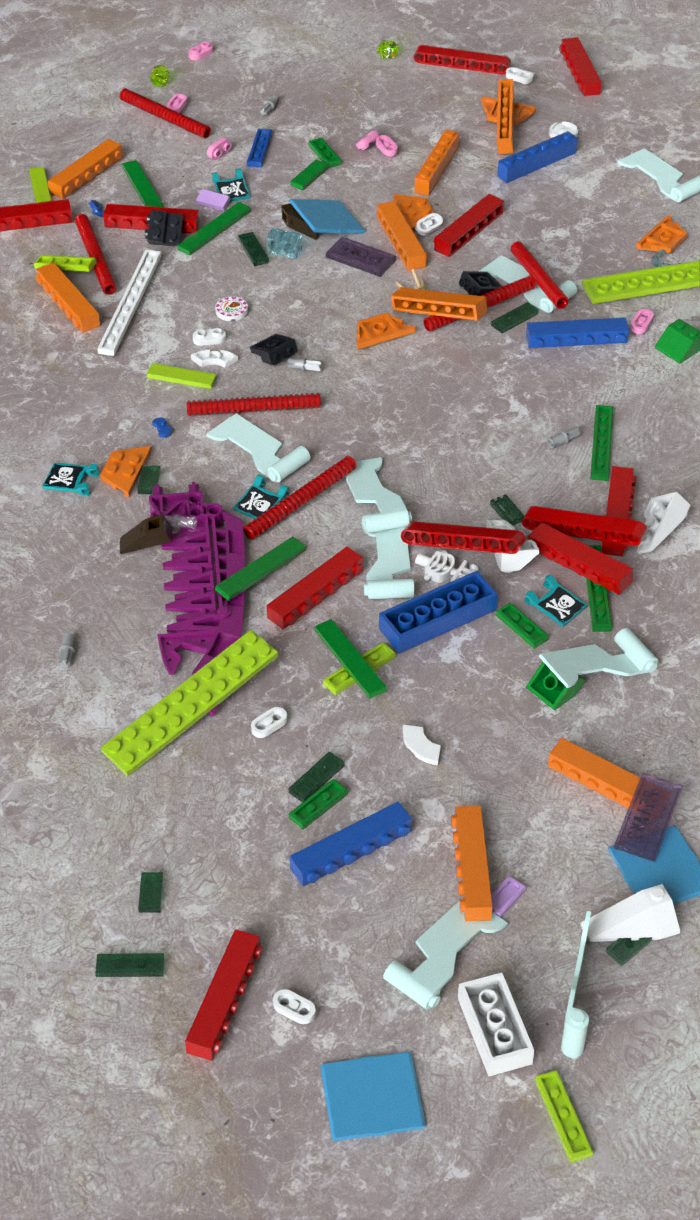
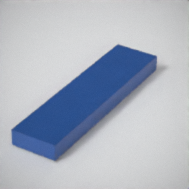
M257 130L247 159L248 167L262 168L272 137V130Z

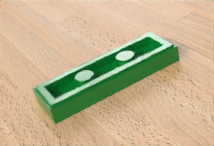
M322 137L309 141V147L322 162L328 164V168L341 165V159Z
M314 160L290 181V186L304 190L328 169V164Z
M511 602L496 611V616L532 648L535 649L549 640V635Z
M333 778L289 813V819L304 830L347 796L348 790Z

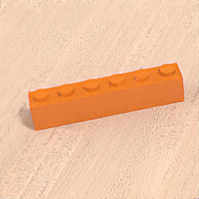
M513 79L498 80V154L513 153L515 107Z
M452 130L444 131L415 177V194L430 195L459 148L458 132Z
M110 139L102 142L48 180L49 193L58 198L65 199L123 158L122 144Z
M395 201L377 204V219L406 269L410 271L413 268H425L428 254L423 250L421 242L418 241L416 233H413L411 225L407 223L400 207L397 206Z
M54 262L37 268V283L43 286L45 292L49 293L53 302H56L60 310L66 313L67 318L73 321L76 328H79L84 333L100 327L99 313Z
M400 287L391 295L393 311L477 321L487 313L485 296Z
M561 738L549 753L548 766L554 771L568 776L570 779L587 786L591 790H595L627 809L632 810L633 808L635 812L640 809V811L651 814L649 816L637 812L646 819L657 822L658 818H660L659 816L665 811L664 807L669 805L671 793L646 780L643 782L642 778L564 738ZM644 791H648L659 796L657 797L651 795L650 798L643 797ZM641 799L649 801L646 804L647 806L653 807L652 803H655V807L653 809L645 807V801H642L641 805L639 803Z
M455 806V815H451V826L456 829V831H453V844H457V848H454L455 861H459V865H456V877L461 878V882H458V895H462L463 898L459 901L460 913H464L465 921H491L492 900L481 806Z

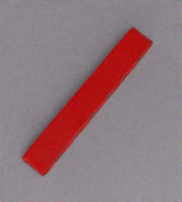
M419 45L414 54V60L420 64L505 75L506 70L511 65V60L507 56L428 45Z
M539 506L529 507L522 520V525L532 531L541 523H544L568 536L632 546L639 545L647 531L646 525L641 521Z
M411 522L401 532L402 541L409 545L505 554L517 553L526 542L525 535L518 530L426 522Z

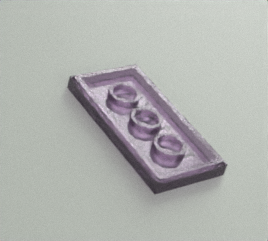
M341 237L326 252V258L379 277L396 261V256L345 237Z
M642 772L614 844V849L655 862L681 795L683 785Z

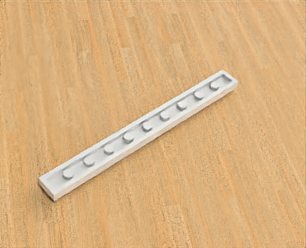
M145 250L98 346V354L115 355L159 263L161 251Z

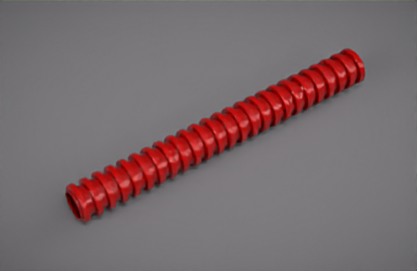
M127 88L122 89L120 92V100L204 139L210 135L211 128L208 125L189 118Z
M79 214L75 217V223L88 256L96 259L97 263L93 268L104 294L112 295L117 289L88 216Z
M514 242L510 248L511 253L529 275L534 278V281L558 309L565 308L569 301L567 296L522 242Z
M529 275L480 296H485L488 308L535 289L536 283L534 278ZM433 315L424 318V326L427 331L431 332L441 326L458 321L460 318Z
M306 393V395L295 394V396H292V394L290 396L279 395V397H276V395L274 397L263 396V398L258 396L257 398L252 397L250 399L249 397L247 399L241 397V399L236 398L234 400L233 398L231 400H228V398H225V400L214 399V401L211 399L209 401L198 400V402L193 400V402L187 401L186 403L188 416H191V414L196 416V414L202 415L203 413L205 415L207 413L212 415V413L218 414L219 412L221 414L223 412L228 414L235 411L237 413L239 411L245 413V411L250 412L251 410L253 412H256V410L261 412V410L266 411L267 409L269 411H272V409L277 411V409L282 410L283 408L285 410H288V408L291 410L293 408L299 409V407L301 409H304V407L309 409V407L315 408V406L320 408L321 397L319 393L315 395L314 393H311V395Z
M346 456L328 470H325L324 473H321L312 481L300 487L295 493L287 496L278 505H274V507H271L261 516L249 522L248 525L243 527L246 537L254 540L260 534H263L264 531L280 522L281 519L289 516L290 513H293L302 505L315 498V496H318L319 493H322L344 476H347L348 473L357 468L355 460L350 456Z

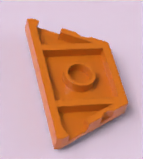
M482 96L481 102L487 121L497 123L498 99ZM515 103L514 126H517L536 112V107Z
M393 195V201L400 207L401 213L405 215L406 221L411 225L413 232L420 219L434 213L427 198Z
M667 215L636 243V249L671 253L687 238V232L677 222L673 223L671 221L672 217Z
M389 313L357 321V350L415 333V326H407L403 324V320L395 318Z
M151 446L112 451L100 474L101 480L110 484L116 490H122L124 495L129 497L151 454Z

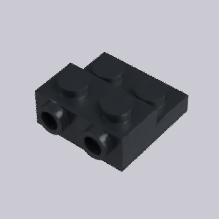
M151 210V214L147 215L149 229L145 230V239L152 245L178 247L177 245L181 243L184 216L181 214H169L167 211Z
M463 271L459 280L460 287L468 291V295L480 296L502 287L489 272Z
M274 334L250 346L251 353L261 356L262 362L270 365H276L284 358H289L298 352L295 339L280 334Z

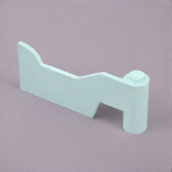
M645 148L618 160V164L629 168L638 167L656 179L660 191L675 202H681L700 192V175L679 184L678 181L683 177V173Z
M503 255L480 270L489 272L494 278L499 277L508 283L529 276V273L523 266ZM570 280L565 281L559 286L568 299L577 293L576 285ZM537 283L535 289L523 293L530 304L547 313H551L556 309L555 305Z
M237 413L206 433L207 437L214 440L224 441L229 439L251 453L257 470L277 483L310 461V454L303 446L297 447L282 459L278 458L276 454L282 447V443Z
M382 458L356 461L357 468L345 476L356 503H376L380 512L362 516L364 532L367 534L408 526L409 522H412L411 512L407 511L399 495L382 487L376 474L382 468Z
M406 527L367 533L369 536L376 537L378 558L366 575L367 584H364V596H368V599L414 598L413 579H393L395 575L411 571L408 544L404 543L401 539V532Z
M629 628L622 629L614 638L615 643L625 654L611 656L599 646L593 644L541 653L539 656L566 688L576 684L578 675L605 671L622 676H633L651 673L657 668L658 659Z
M458 902L416 940L417 946L427 959L414 971H411L395 960L388 966L383 978L426 1010L435 1008L441 999L439 996L441 988L453 977L456 954L480 931L495 933L507 927L508 922L493 912L491 921H465L464 913H460Z
M591 911L586 912L561 1042V1051L570 1058H577L582 1055L589 1024L588 1014L581 1009L573 1008L587 941Z

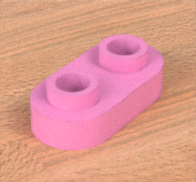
M205 41L189 50V58L191 60H200L213 52L212 44Z
M175 94L167 103V107L180 113L187 104V96L185 94Z
M376 129L371 131L355 143L357 148L362 150L370 146L369 143L375 142L377 136H379Z
M380 135L376 138V146L384 155L393 157L397 154L398 146L389 136Z
M222 137L210 145L207 156L217 160L230 151L231 141Z
M648 309L639 310L631 321V331L635 334L645 333L653 321V312Z

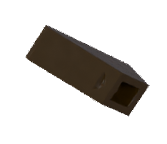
M291 203L281 206L282 220L289 228L315 240L317 239L318 232H314Z
M163 514L144 519L120 537V554L172 542V526Z

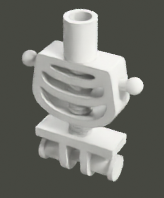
M446 550L442 552L436 551L432 558L419 553L415 560V564L425 567V581L431 579L434 582L442 583L453 576L451 578L452 582L472 572L479 571V568L474 564H471L469 569H467L468 561L466 560L463 561L458 569L454 568L455 558L453 555L448 554Z

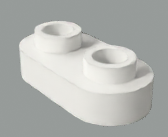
M510 67L506 70V77L508 79H513V81L524 85L533 81L532 72L516 67Z
M431 213L417 222L415 230L419 235L426 236L439 229L443 219L439 214Z
M220 328L200 329L193 333V343L199 346L221 344L226 340V332Z
M274 707L252 721V734L258 738L269 736L287 723V712L281 707Z
M286 989L276 992L273 997V1006L278 1013L300 1024H308L314 1020L316 1015L315 1005L306 998Z

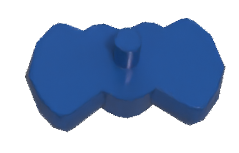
M91 200L89 205L93 210L92 214L103 217L104 211H102L101 204Z
M160 417L152 421V425L157 427L159 437L166 438L172 434V429L167 424L165 418Z

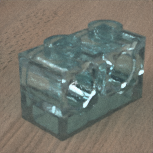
M272 228L266 237L267 253L297 259L302 251V234Z

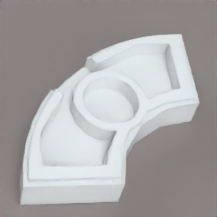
M208 349L192 354L191 360L200 367L219 365L227 368L238 361V356L225 350H220L219 352Z
M403 725V740L406 747L418 759L429 764L438 765L441 745L428 740L424 735L423 727Z

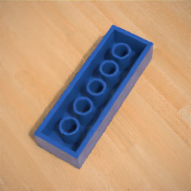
M475 571L380 612L379 630L396 651L401 653L496 611L498 594L480 573Z

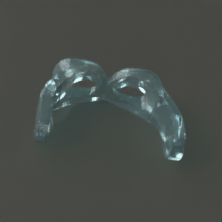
M663 249L651 258V263L656 267L671 265L660 262L659 258L666 253Z

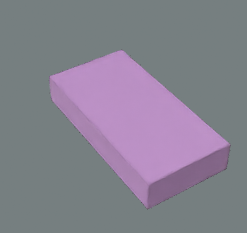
M202 189L196 199V203L224 211L230 201V196Z
M508 876L491 894L492 912L501 918L526 892V886Z

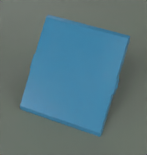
M291 199L289 201L314 232H366L340 200Z
M675 825L665 828L664 833V829H661L657 833L652 832L643 835L641 842L631 839L620 843V848H618V844L608 847L611 856L623 874L625 882L634 894L663 884L673 904L700 896V864ZM649 841V842L658 844L659 841H660V844H659L658 849H657V845H654V844H651V843H648V845H647V847H646L647 842Z
M404 1052L375 1057H360L354 1060L325 1063L320 1066L333 1141L383 1136L389 1133L418 1130L426 1127L412 1053Z

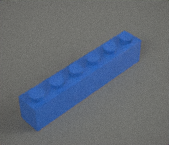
M567 131L498 161L497 176L504 182L509 183L576 153L578 138Z
M626 317L529 322L526 329L529 348L627 343L629 335Z
M398 801L290 855V869L302 886L315 883L319 878L332 874L345 865L352 864L356 859L369 855L382 846L389 845L399 837L408 835L412 831V818Z

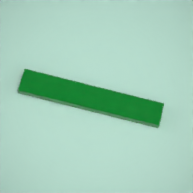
M137 160L122 163V168L143 204L150 207H164Z
M237 202L177 245L178 250L190 256L250 213L251 207Z
M596 405L590 480L608 481L613 406Z
M292 536L216 585L215 590L230 601L305 552L306 546Z
M588 545L602 552L601 545ZM586 578L592 632H612L607 588Z
M332 619L314 626L315 632L369 699L387 692L386 685Z

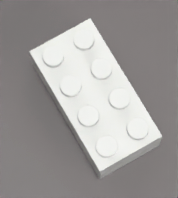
M498 973L459 984L458 1000L488 1077L532 1065L534 1048L503 974Z

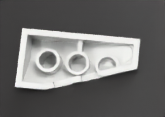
M678 492L651 498L644 513L646 518L644 524L647 527V531L638 545L637 552L639 554L653 551L687 516L690 504Z
M486 520L487 528L515 530V527L505 520ZM526 539V542L517 553H494L500 571L512 573L513 571H520L538 555L539 548L533 540Z
M663 884L641 890L590 917L587 938L589 942L617 941L618 938H631V941L639 940L641 937H652V940H660L679 934L680 928L672 899ZM585 920L580 923L582 929L584 928Z

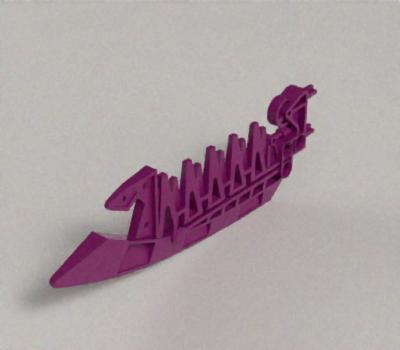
M195 482L188 485L189 492L163 494V487H159V484H157L156 487H152L153 495H149L150 517L163 514L172 526V529L176 526V520H181V532L172 534V542L161 544L162 550L183 551L173 553L172 560L163 563V570L185 571L173 574L174 581L164 583V590L188 591L175 594V601L165 604L166 611L190 612L176 615V623L167 625V634H157L162 662L169 675H174L180 666L182 656L178 652L182 649L205 654L193 670V675L241 638L243 628L245 591L230 601L225 598L223 606L222 595L215 590L216 585L221 583V580L227 579L245 567L243 520L223 510L222 506L217 503L204 504L203 492L200 491L199 484H195ZM225 522V529H216ZM226 539V542H217L219 540ZM225 552H226V554H227V556L218 555V554H220V553H225ZM227 566V569H219V567ZM220 704L208 712L210 716H214L217 713Z

